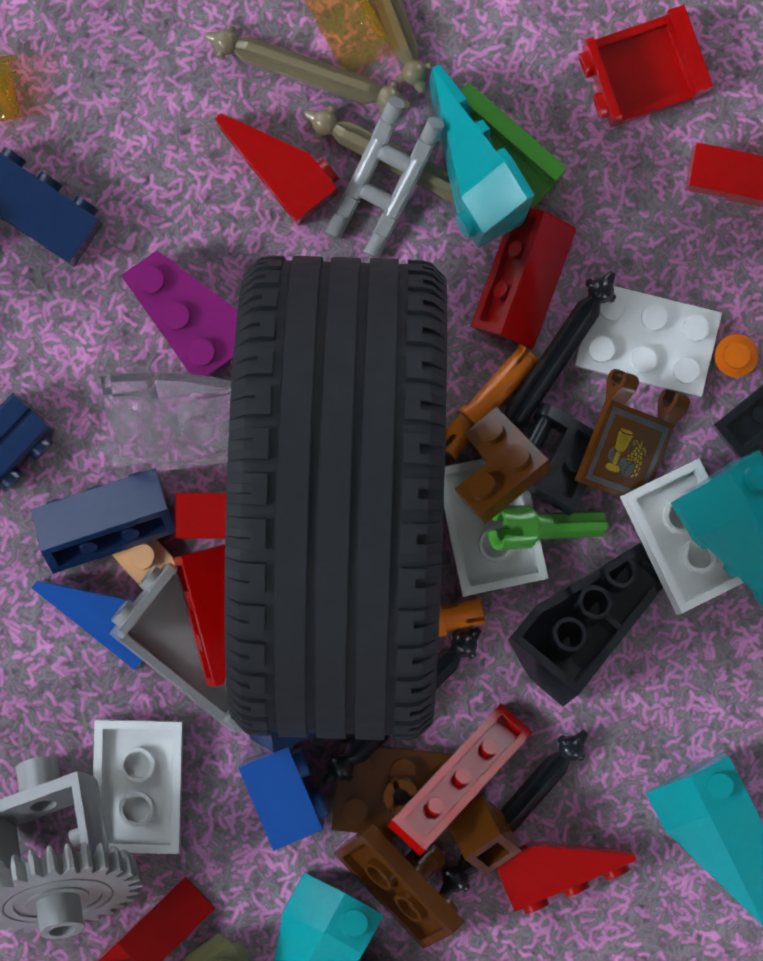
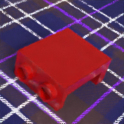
M685 4L669 9L665 16L596 40L594 36L587 38L582 46L584 52L578 54L585 78L593 77L598 93L592 95L597 114L600 119L607 117L610 128L707 95L713 88Z

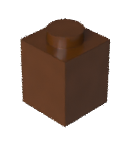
M481 794L471 800L449 824L464 859L485 875L521 851L502 811Z

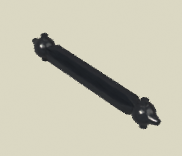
M609 271L603 277L586 281L585 286L588 287L589 296L580 300L575 305L506 408L504 415L518 429L527 424L599 317L601 304L615 301L616 295L614 294L613 283L616 274L612 271Z
M478 627L468 632L454 631L452 633L451 647L438 653L436 690L457 670L461 658L469 657L473 659L476 656L477 640L482 632ZM384 735V740L355 739L354 736L348 742L343 755H329L328 772L323 782L327 786L336 781L346 780L350 782L354 778L352 775L354 765L366 761L390 736Z
M585 730L575 735H561L558 738L559 752L548 756L502 807L501 811L512 833L566 774L569 762L584 760V743L588 736ZM461 854L458 866H446L442 869L443 884L439 893L447 896L453 892L468 891L470 888L468 884L469 875L479 870L466 861Z

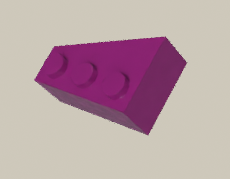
M157 250L121 275L199 386H202L233 364L238 311L235 307Z

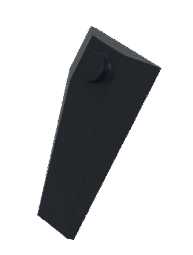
M642 542L586 577L569 585L551 598L536 605L508 639L529 679L562 707L580 694L663 588Z

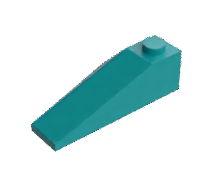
M441 64L432 67L428 86L435 117L441 119L444 123L440 140L457 212L455 219L462 234L467 239L472 237L477 247L480 248L523 225L535 194L505 148L498 151L494 149L489 136L491 135L490 128L484 120L474 122L471 119V109L467 98Z
M757 450L728 463L672 501L671 505L692 540L703 551L709 549L724 563L722 569L732 578L738 576L753 590L754 599L763 606V456Z
M721 752L645 793L664 830L763 925V823L730 757Z
M304 873L282 912L273 961H359L384 914Z

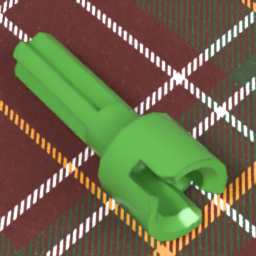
M530 505L507 506L491 519L493 521H503V528L490 529L487 534L489 542L495 550L529 549L535 545L538 539L602 537L609 524L606 521L605 513L602 511L574 512L570 516L566 513L537 514Z

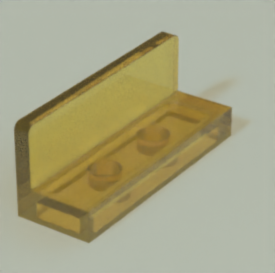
M304 0L342 69L353 72L391 50V41L368 0Z

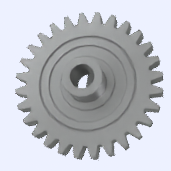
M35 757L19 763L16 766L19 793L0 799V930L7 928L8 933H13L24 928V933H30L39 928L40 936L46 939L71 937L85 929L84 920L99 921L100 914L113 915L115 914V909H125L127 902L135 901L136 895L141 894V887H143L140 868L136 858L129 854L127 850L122 849L119 851L115 845L109 848L99 785L93 776L76 771L61 777L59 761L53 757ZM74 805L78 828L69 831V840L74 847L81 845V851L73 854L70 844L66 843L64 852L61 855H56L53 848L48 845L45 858L40 859L36 857L34 850L30 849L28 852L29 862L23 863L21 861L16 826Z

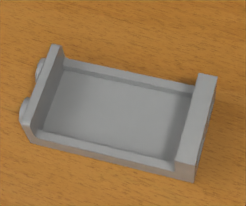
M172 563L164 564L161 568L154 565L139 583L143 591L134 603H131L129 600L125 601L112 617L111 621L116 625L109 634L231 732L241 733L243 730L231 719L229 714L226 677L224 685L217 687L206 685L176 572L178 568Z

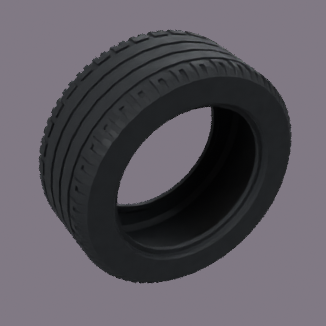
M269 255L260 257L243 275L236 320L228 439L225 527V666L229 714L231 719L247 734L270 736L271 732H277L279 737L307 738L309 733H316L317 738L346 739V734H355V739L384 740V735L393 736V740L417 739L433 723L438 659L444 511L446 277L431 262L408 260V264H399V259L370 258V263H361V258L332 257L331 262L323 261L321 256H294L292 260H286L285 256Z

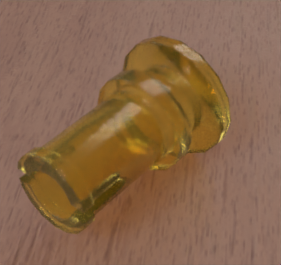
M0 54V122L22 118L14 82L18 75L17 71H12L11 67L12 62L19 60L18 55Z

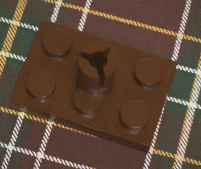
M340 742L339 755L344 754L347 742ZM380 746L366 761L354 765L352 774L354 778L350 782L346 780L336 781L331 830L359 833L373 823L377 828L385 830L392 837H399L387 825L453 754ZM449 825L435 840L457 843Z
M372 823L344 842L334 852V855L423 949L454 934L465 921L458 915L455 903L446 895L438 893L428 883L429 878L446 863L441 850L433 844L421 856L413 849L406 856H403L396 849L397 844L393 837Z

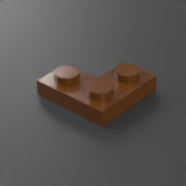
M496 407L463 434L468 444L486 463L459 484L455 491L474 514L486 524L551 471L553 467L540 450Z

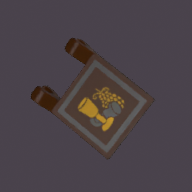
M619 369L611 370L606 382V400L575 481L618 497L653 481L674 427L687 412L690 399L683 394L665 389L661 392L658 399V418L624 405L637 390L639 385L638 377Z

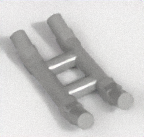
M394 96L388 99L361 160L325 230L326 234L340 240L361 198L378 206L384 212L363 251L372 258H379L444 127L441 119L429 117L410 156L388 145L405 106L402 99ZM379 160L403 172L392 194L369 183Z

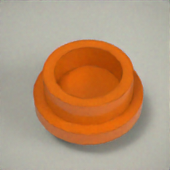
M732 334L726 336L717 344L714 351V361L718 370L724 375L740 378L749 374L755 368L758 361V350L750 338L741 334Z

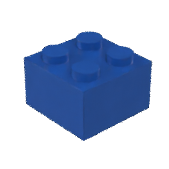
M286 747L276 752L268 750L241 763L239 771L273 851L323 830L324 817L328 816L327 812H329L320 788L312 790L306 776L311 775L312 769L302 747L292 748L291 750L289 747Z

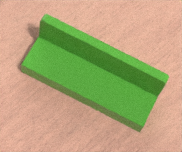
M467 82L461 89V92L467 98L470 105L471 119L474 122L483 119L490 128L491 135L489 136L494 149L498 151L505 148L513 158L535 194L530 208L534 209L565 174L567 167Z

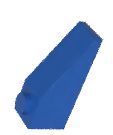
M36 581L31 587L132 669H138L144 662L109 634L116 625L111 619L125 601L129 600L131 603H134L135 600L47 581Z

